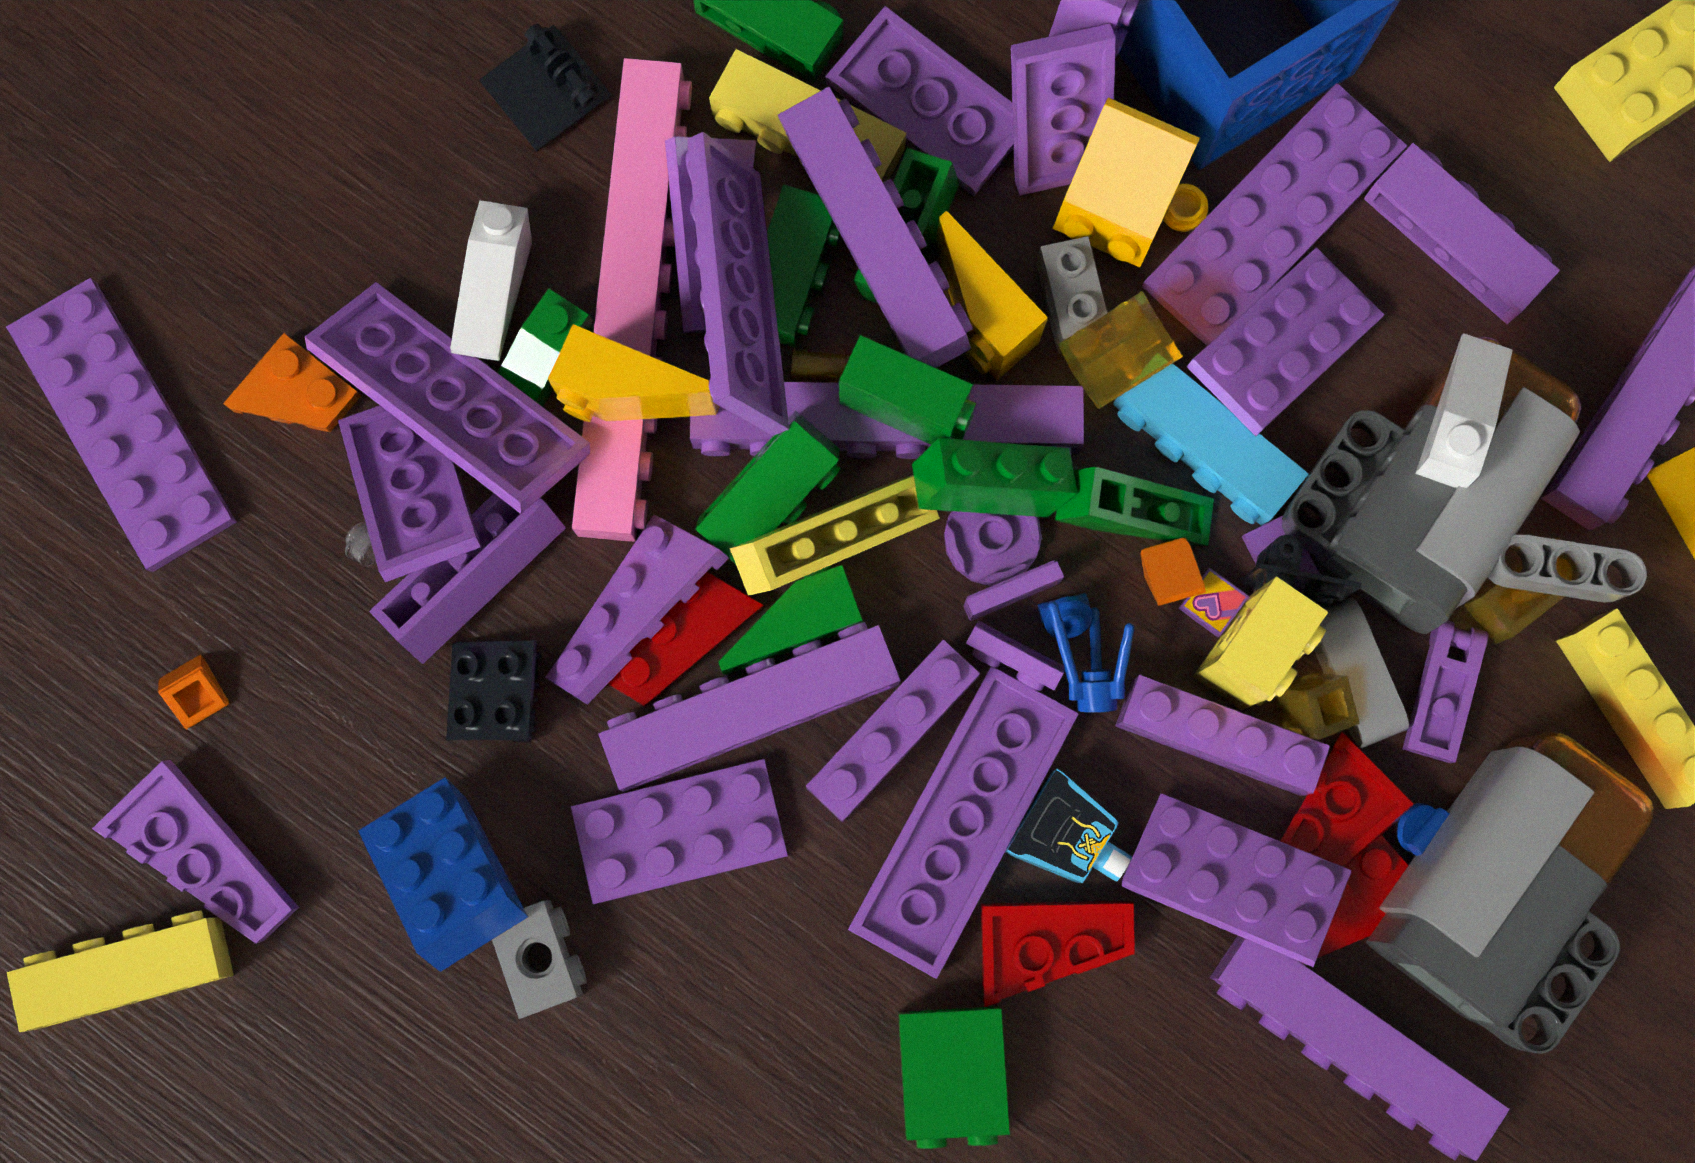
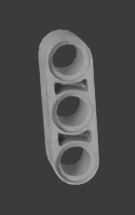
M1523 534L1512 536V540L1502 555L1499 556L1495 567L1488 576L1494 584L1502 587L1597 602H1614L1638 592L1645 584L1647 572L1642 559L1635 553L1627 550ZM1507 549L1515 551L1522 560L1520 573L1512 571L1505 562ZM1558 557L1569 562L1572 568L1570 581L1563 579L1556 570ZM1609 565L1614 566L1620 571L1622 575L1621 588L1612 585L1607 578Z
M1348 598L1333 604L1332 607L1323 608L1328 611V614L1320 626L1325 628L1326 632L1314 651L1346 727L1356 745L1363 748L1408 730L1409 722L1406 711L1364 613L1354 598Z

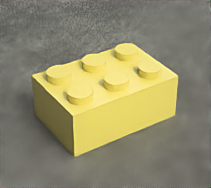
M1695 0L1670 1L1574 64L1554 86V89L1609 162L1695 106Z
M1276 576L1249 596L1193 677L1241 711L1255 704L1261 706L1265 700L1270 702L1275 695L1281 697L1298 673L1291 668L1296 660L1298 661L1304 653L1309 655L1323 638L1326 629L1320 626V624L1328 614V611Z

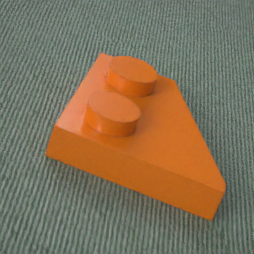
M283 333L223 404L235 413L243 414L244 412L268 417L273 421L287 424L297 423L311 429L331 432L339 423L338 420H341L361 395Z

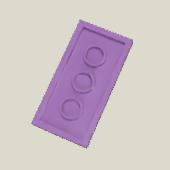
M886 6L883 7L826 75V84L861 111L906 132V145L912 150L951 161L959 181V186L973 197L1014 149L1013 103Z
M1110 23L1011 45L1014 172L1019 196L1071 184L1107 98L1114 100L1116 37Z
M1316 247L1194 357L1187 368L1257 436L1364 336L1384 314Z
M380 405L338 420L378 570L385 582L481 547L457 466L453 461Z
M765 759L571 806L593 904L788 857Z
M1160 794L1122 879V887L1314 967L1352 870Z

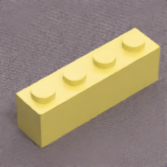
M736 49L711 93L709 100L712 115L715 116L716 122L725 129L734 133H740L743 130L758 137V143L769 151L781 154L784 150L798 157L783 129L778 114L821 90ZM851 106L860 124L854 127L853 130L860 142L868 138L882 163L875 170L881 181L885 182L890 179L905 151L906 132Z
M911 475L730 548L748 595L774 590L938 520L940 517L937 510L919 509L914 475Z
M1618 608L1592 618L1556 640L1665 809L1689 807L1694 804L1695 725Z
M202 910L172 917L173 927L156 932L154 931L153 924L122 931L124 940L105 945L104 937L73 944L74 954L57 959L55 951L23 958L24 968L7 972L19 1032L45 1028L234 976L221 919L219 917L204 918Z

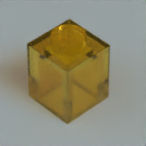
M1312 673L1293 680L1281 697L1275 695L1283 728L1310 739L1319 740L1360 724L1349 679L1346 675Z

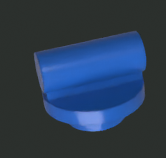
M1086 593L1052 600L1058 604L1068 639L1074 638L1087 630L1092 622L1093 614ZM1052 601L1039 603L1038 611L1041 622L1044 623L1046 631L1056 638L1048 609V604Z
M1424 803L1414 804L1399 819L1397 837L1400 845L1416 856L1423 854L1450 813L1442 808L1434 809Z

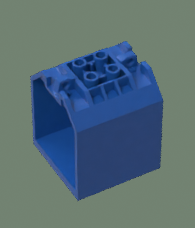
M1140 0L1129 26L1123 24L1120 26L1127 29L1128 33L1119 55L1164 121L1200 138L1191 160L1197 169L1201 170L1327 92L1336 83L1340 84L1353 76L1400 0H1292L1312 29L1229 79L1175 0Z

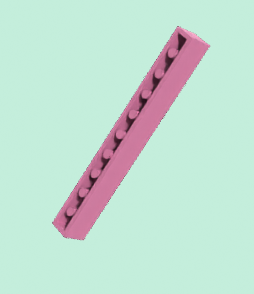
M624 58L594 333L663 361L662 358L656 357L657 339L665 340L667 333L668 313L661 310L662 293H670L672 286L673 268L672 264H666L667 246L675 247L673 220L670 218L671 199L665 140L674 136L687 137V127L680 126L682 110H690L692 82L684 80L681 63ZM593 416L591 422L584 421L582 437L590 442V454L579 463L572 523V529L578 537L636 542L637 529H645L648 501L640 500L642 481L651 480L653 453L646 452L647 433L655 434L658 418L604 421Z

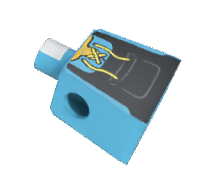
M1058 769L1051 772L1005 853L1076 883H1083L1092 867L1117 882L1132 859L1131 855L1108 842L1119 822Z

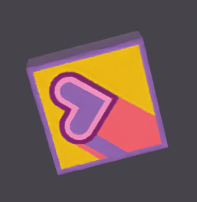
M1208 568L1202 575L1206 592L1186 598L1178 609L1216 637H1220L1249 596L1211 568Z

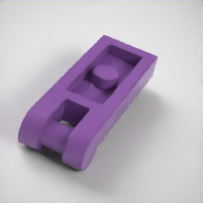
M1448 620L1431 631L1430 647L1403 750L1451 764L1457 760L1487 645L1488 632L1472 627L1469 631L1454 627V622ZM1450 646L1463 650L1462 661L1447 658Z

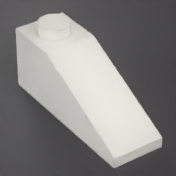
M479 201L467 244L450 347L451 353L500 361L532 245L528 208Z
M1464 333L1462 334L1415 474L1455 488L1458 486L1468 488L1480 476L1496 427L1512 349Z

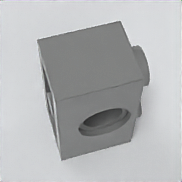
M1089 237L1041 246L1036 267L1057 353L1104 344L1111 327Z
M551 900L541 901L525 907L524 910L528 918L492 939L519 1019L582 996L583 992L580 985L587 983L578 955H569L563 938L570 935L565 914L561 907L553 909ZM537 942L548 946L552 953V962L544 972L533 969L528 962V952Z

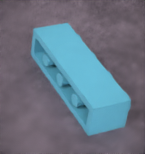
M1157 350L1152 353L1119 392L1113 403L1119 409L1117 412L1118 417L1127 426L1135 431H1140L1141 429L1146 431L1157 440L1155 447L1165 457L1174 462H1178L1179 459L1195 471L1192 476L1203 488L1212 493H1216L1217 490L1233 502L1230 505L1231 509L1241 519L1250 524H1254L1256 521L1262 526L1269 522L1309 475V473L1261 434L1255 436L1225 405Z

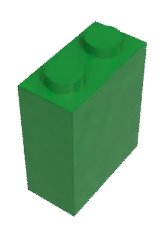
M861 335L839 380L840 405L931 445L938 438L963 440L972 421L977 403L969 400L973 384Z
M989 1006L985 1008L971 1007L898 1012L906 1140H916L917 1148L933 1149L947 1147V1138L967 1137L968 1145L985 1146L998 1144V1135H1010L1002 1009L999 1006Z

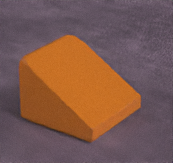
M1186 538L1175 539L1141 550L1144 577L1158 606L1206 592L1193 551Z
M202 655L196 656L164 675L158 681V693L186 730L229 705L226 695Z

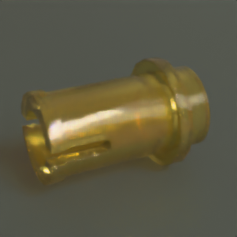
M803 346V351L793 350L791 379H797L800 382L811 380L839 383L851 354L809 352L807 346Z

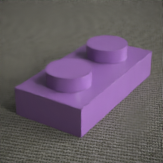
M979 620L966 644L975 648L972 652L974 657L995 668H998L1002 662L1018 671L1016 679L1038 691H1042L1044 686L1055 690L1064 674V665Z

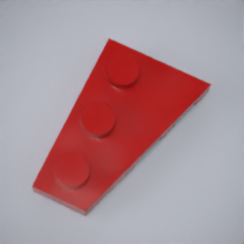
M706 572L695 583L699 590L686 603L679 600L661 618L664 626L651 639L649 637L641 639L630 651L632 659L617 673L608 685L642 706L647 707L688 673L703 657L726 641L748 619H752L764 608V605Z
M1341 732L1322 768L1314 793L1306 796L1280 842L1345 868L1413 807V803Z
M1382 835L1345 867L1352 870L1317 958L1369 937L1386 913L1380 910L1379 907L1402 876L1408 864Z
M1132 901L981 904L984 1008L999 1003L1001 999L1026 990L1030 992L1044 987L1046 983L1074 973L1080 974L1135 954L1134 903Z

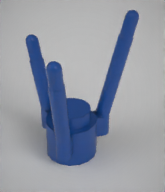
M1054 601L1050 602L1048 609L1069 683V700H1077L1078 711L1110 712L1117 710V699H1125V677L1132 647L1134 624L1127 623L1125 625L1114 679H1112L1111 670L1102 669L1099 609L1096 607L1091 608L1093 614L1090 624L1091 669L1082 670L1081 680H1079L1058 604Z

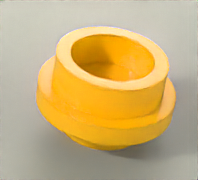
M1179 184L1163 217V221L1176 231L1187 232L1194 230L1206 218L1208 213V201L1205 194L1194 185Z

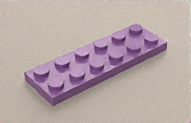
M1336 83L1144 281L1142 288L1200 341L1208 346L1268 292L1395 161L1407 145Z
M701 132L687 139L689 154L687 170L692 184L693 204L691 212L696 224L698 246L695 252L700 265L702 284L700 300L704 308L706 324L704 342L709 354L711 374L709 390L715 404L774 436L789 430L760 173L706 133Z
M93 279L85 280L6 326L146 570L150 572L156 571L237 522L103 292Z
M377 282L305 336L306 347L311 353L520 514L590 454L589 441L477 357L451 353L452 339Z
M991 666L848 930L937 979L1079 713Z

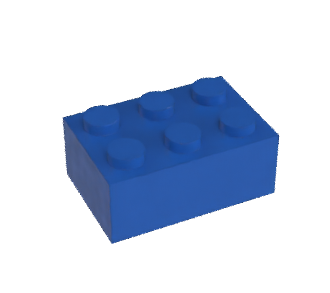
M446 777L358 830L416 953L438 971H443L528 918L467 798Z

